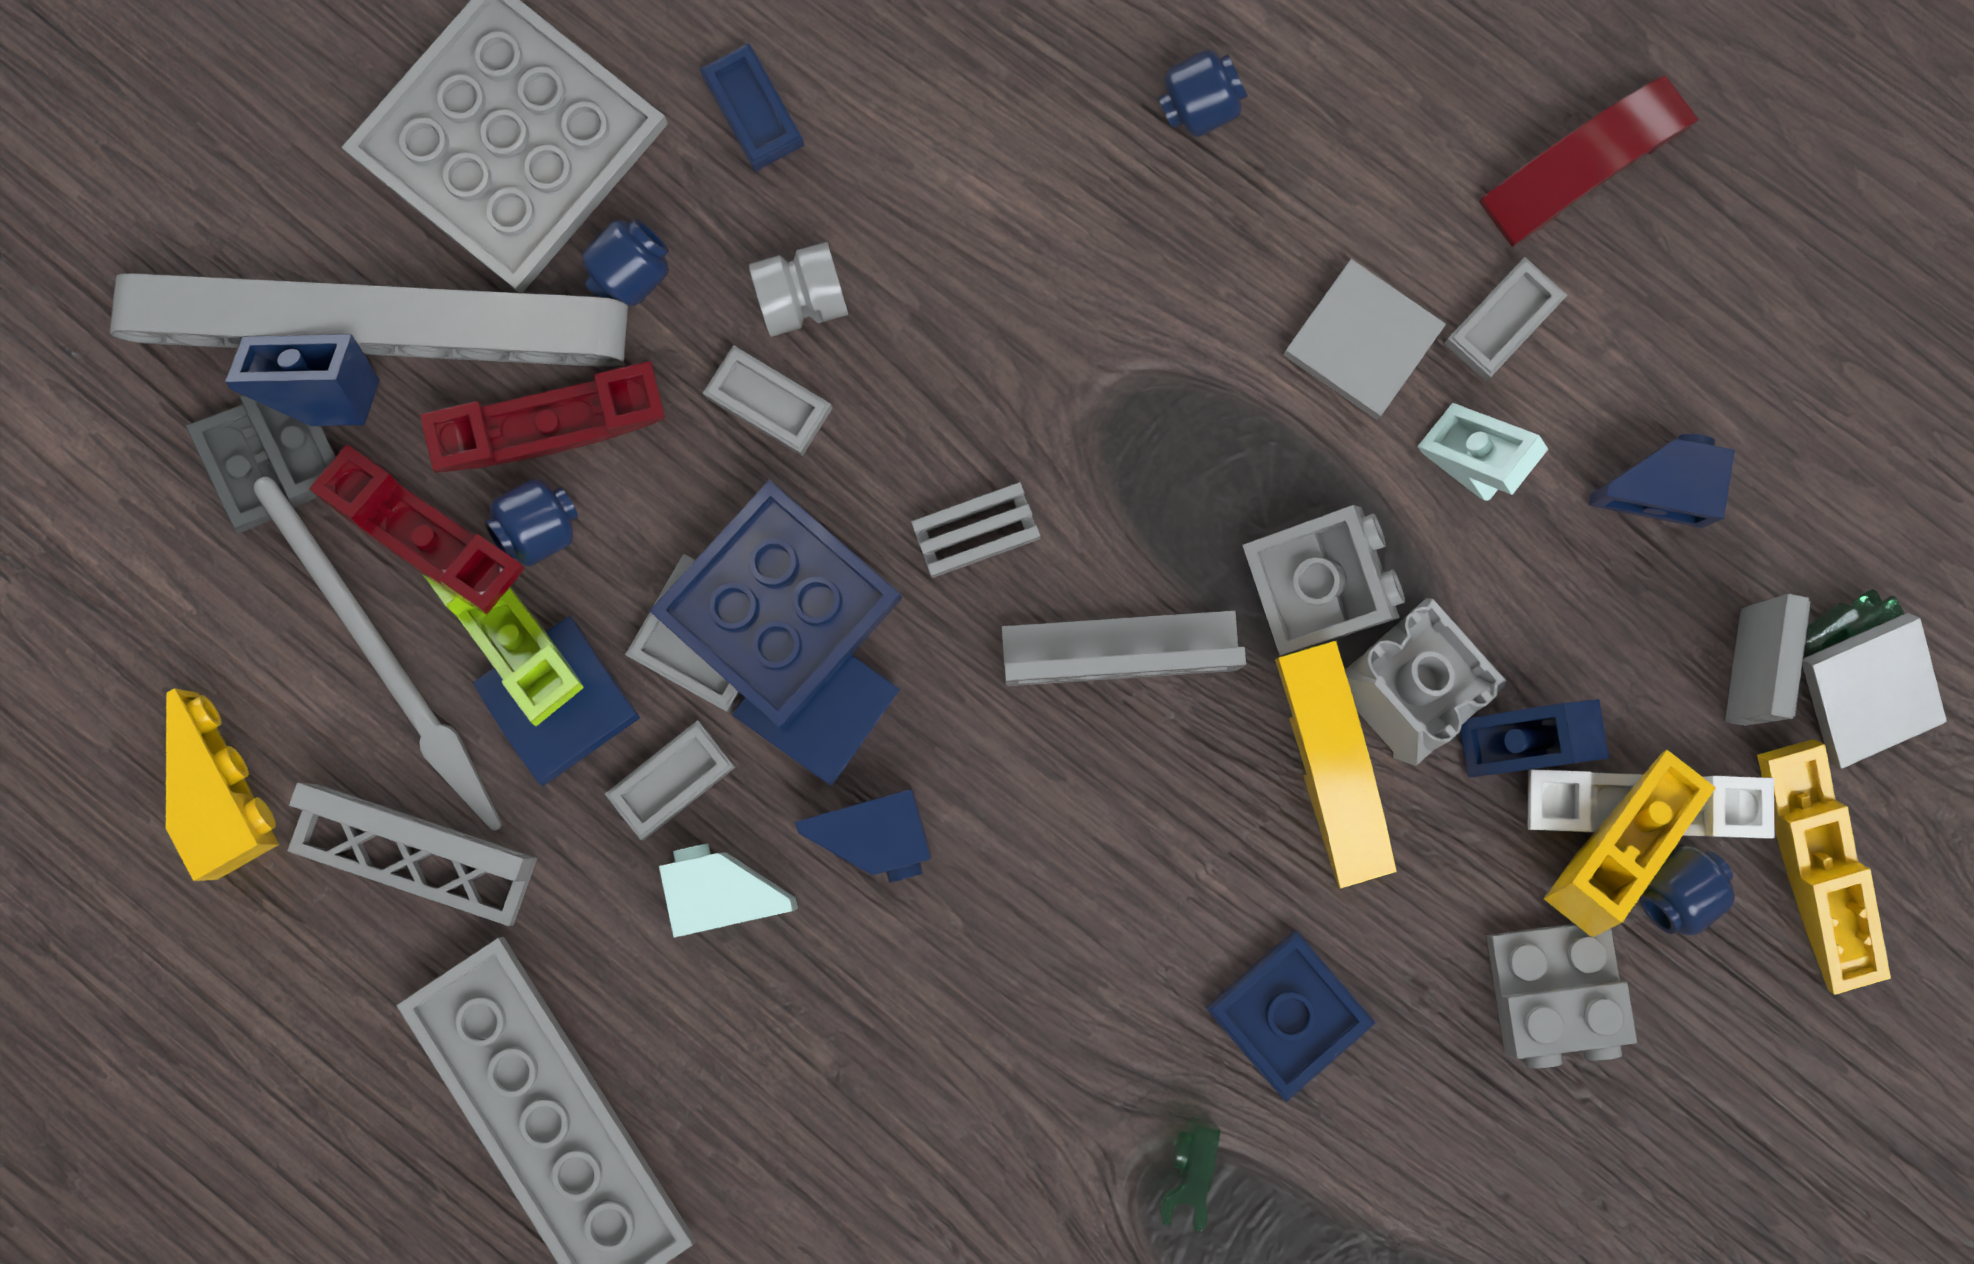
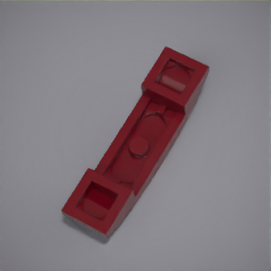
M1664 75L1623 98L1574 130L1485 195L1479 203L1511 247H1513L1558 217L1564 209L1647 153L1650 155L1693 126L1699 119L1667 76Z
M648 361L594 374V381L482 406L479 401L420 414L432 470L435 473L459 471L537 458L598 443L665 419L652 363Z
M349 445L343 448L309 487L313 494L391 553L443 589L486 615L525 569L521 563L478 534L474 536L398 484L390 473Z

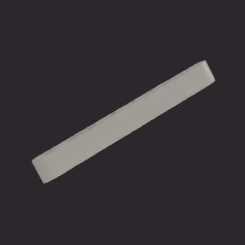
M129 273L118 274L115 277L110 334L116 338L137 343L239 348L243 337L352 334L364 355L616 367L624 364L628 305L618 300L601 297Z

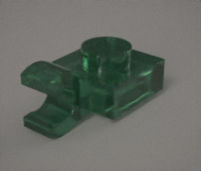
M1873 589L1859 596L1852 606L1839 602L1807 626L1803 655L1805 658L1905 613L1895 596L1891 595L1882 602L1878 592Z
M1191 1117L1188 1132L1179 1131L1177 1134L1173 1154V1167L1181 1169L1180 1177L1182 1180L1178 1187L1168 1191L1161 1200L1159 1211L1161 1220L1165 1225H1171L1174 1208L1179 1204L1187 1203L1194 1207L1193 1229L1202 1232L1206 1226L1208 1219L1206 1197L1207 1192H1210L1221 1133V1129L1214 1121Z

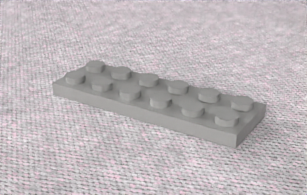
M504 937L497 938L396 1005L558 1264H666L695 1243V1237Z

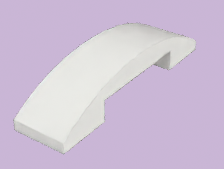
M1528 770V830L1595 832L1643 775L1591 773L1587 771ZM1703 777L1715 786L1716 789L1683 836L1774 838V778Z

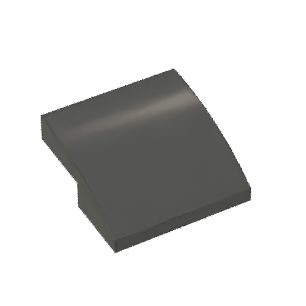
M244 395L240 396L242 405L186 425L190 438L236 534L272 520L254 493L253 487L257 479L262 477L272 478L295 509L317 498L309 490V487L336 458L321 426L307 425Z

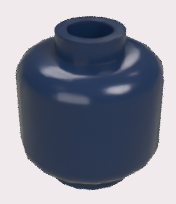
M1204 50L1166 72L1164 82L1168 93L1158 97L1173 129L1183 124L1189 134L1194 137H1201L1239 117L1242 110L1240 100L1248 97L1229 55L1220 58L1213 50Z
M634 219L631 223L623 220L612 221L582 254L584 268L589 274V277L584 281L585 285L596 297L618 300L628 306L638 305L667 276L669 267L665 256L669 253V249L653 230L638 219Z
M533 479L496 498L490 506L491 519L485 521V527L497 548L524 566H533L564 549L572 542L573 528L570 522L578 518V514L571 499L561 487L552 491L540 480Z
M1681 846L1670 853L1643 892V895L1640 896L1641 906L1651 921L1666 933L1674 934L1678 932L1687 936L1699 934L1733 906L1735 894L1730 882L1733 878L1732 870L1725 860L1713 851L1703 853L1693 847Z

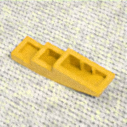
M1336 641L1278 657L1275 659L1293 716L1289 719L1306 771V775H1303L1338 888L1341 889L1397 872L1371 760Z
M1811 739L1757 755L1762 778H1774L1775 833L1807 936L1828 991L1836 995L1890 979L1871 869L1858 862L1848 806L1835 800L1825 744Z

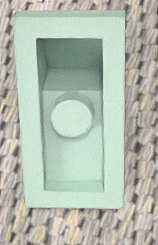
M1455 403L1449 406L1418 445V448L1426 457L1476 496L1486 501L1490 500L1498 489L1513 495L1548 450L1540 435Z

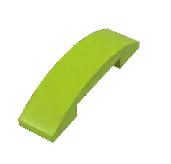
M424 576L444 605L458 617L503 679L502 684L533 725H539L584 688L559 649L511 587L486 615Z

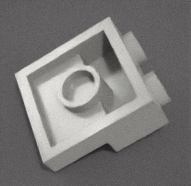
M1352 505L1243 545L1280 656L1400 618L1396 605L1405 603V597L1396 572L1393 569L1386 572L1383 571L1377 550L1386 547L1381 526L1374 513L1364 516L1362 507Z
M1573 923L1486 935L1506 1055L1516 1059L1524 1058L1526 1068H1548L1563 1064L1561 1053L1584 1050L1585 1060H1608L1622 1057L1621 1045L1637 1043L1628 983L1619 979L1611 929L1591 937Z

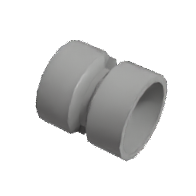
M828 242L796 250L794 260L787 262L778 255L749 264L755 291L770 337L800 329L804 318L809 316L817 323L848 315Z

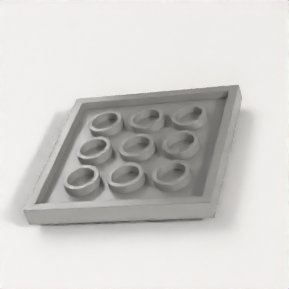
M470 0L341 148L517 293H523L664 130L668 122L662 113L522 1Z

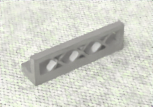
M1235 611L1002 626L1005 686L1238 671L1246 665L1245 647H1238Z
M297 783L289 806L301 809L302 812L288 847V852L507 926L514 925L537 861L536 857L319 784ZM318 816L341 823L348 838V841L330 850L309 844ZM356 828L366 832L359 835ZM376 836L396 841L404 859L385 869L373 866L363 843ZM411 847L417 848L421 851L414 854ZM353 849L357 860L341 854ZM432 854L452 861L459 878L440 888L427 883L418 861ZM466 865L476 868V870L469 873ZM408 867L413 879L396 872ZM486 873L512 880L513 882L503 909L483 903L473 880ZM463 885L468 897L450 891Z

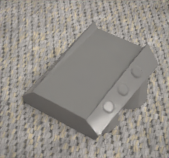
M1430 598L1422 601L1345 669L1357 712L1393 751V759L1415 766L1433 750L1451 741L1460 732L1461 725L1478 710L1488 705L1496 697L1497 693L1505 687L1506 683L1503 676L1434 599Z

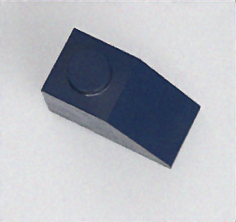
M335 334L243 337L225 382L231 390L307 425L338 426L365 425L380 380L353 335Z
M1682 434L1678 439L1676 438L1592 493L1589 506L1700 528L1706 527L1724 519L1735 450L1715 446V439L1709 436Z
M1599 699L1566 702L1473 717L1461 725L1460 732L1468 778L1609 758Z
M912 789L796 821L797 830L800 835L871 875L886 872L889 883L923 874L920 862L932 859L916 796Z

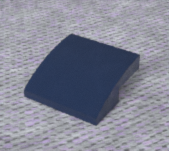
M570 615L546 631V633L569 663L584 688L539 725L535 726L529 721L502 684L503 679L495 668L473 682L477 692L502 732L537 782L542 786L640 719V716L615 676L604 666L581 627Z
M851 655L783 731L745 697L742 698L732 712V715L832 786L900 689Z

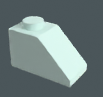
M709 844L673 851L675 863L659 866L674 938L798 909L796 897L728 853L711 854Z

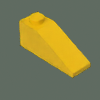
M1665 750L1576 853L1544 900L1591 937L1621 924L1716 787L1669 750Z

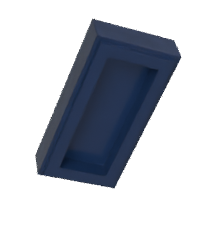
M750 43L699 69L755 172L805 146L803 138Z

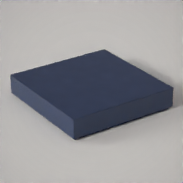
M1295 930L1205 1007L1285 1102L1292 1098L1376 1024Z

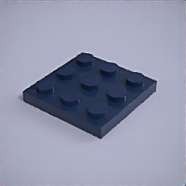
M769 480L649 612L783 731L901 601L902 596Z

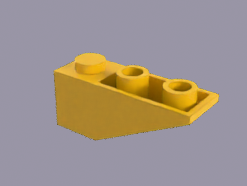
M174 688L166 693V830L193 881L218 880L280 845L272 831L276 827V822L266 803L258 797L254 798L244 778L248 777L249 772L243 758L233 747H227L217 728L221 725V718L213 703L206 696L200 695L197 692Z

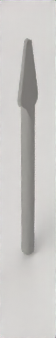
M269 477L257 479L253 487L255 495L421 736L419 742L423 757L491 830L496 831L500 829L502 822L459 733L453 727L440 723L278 484Z

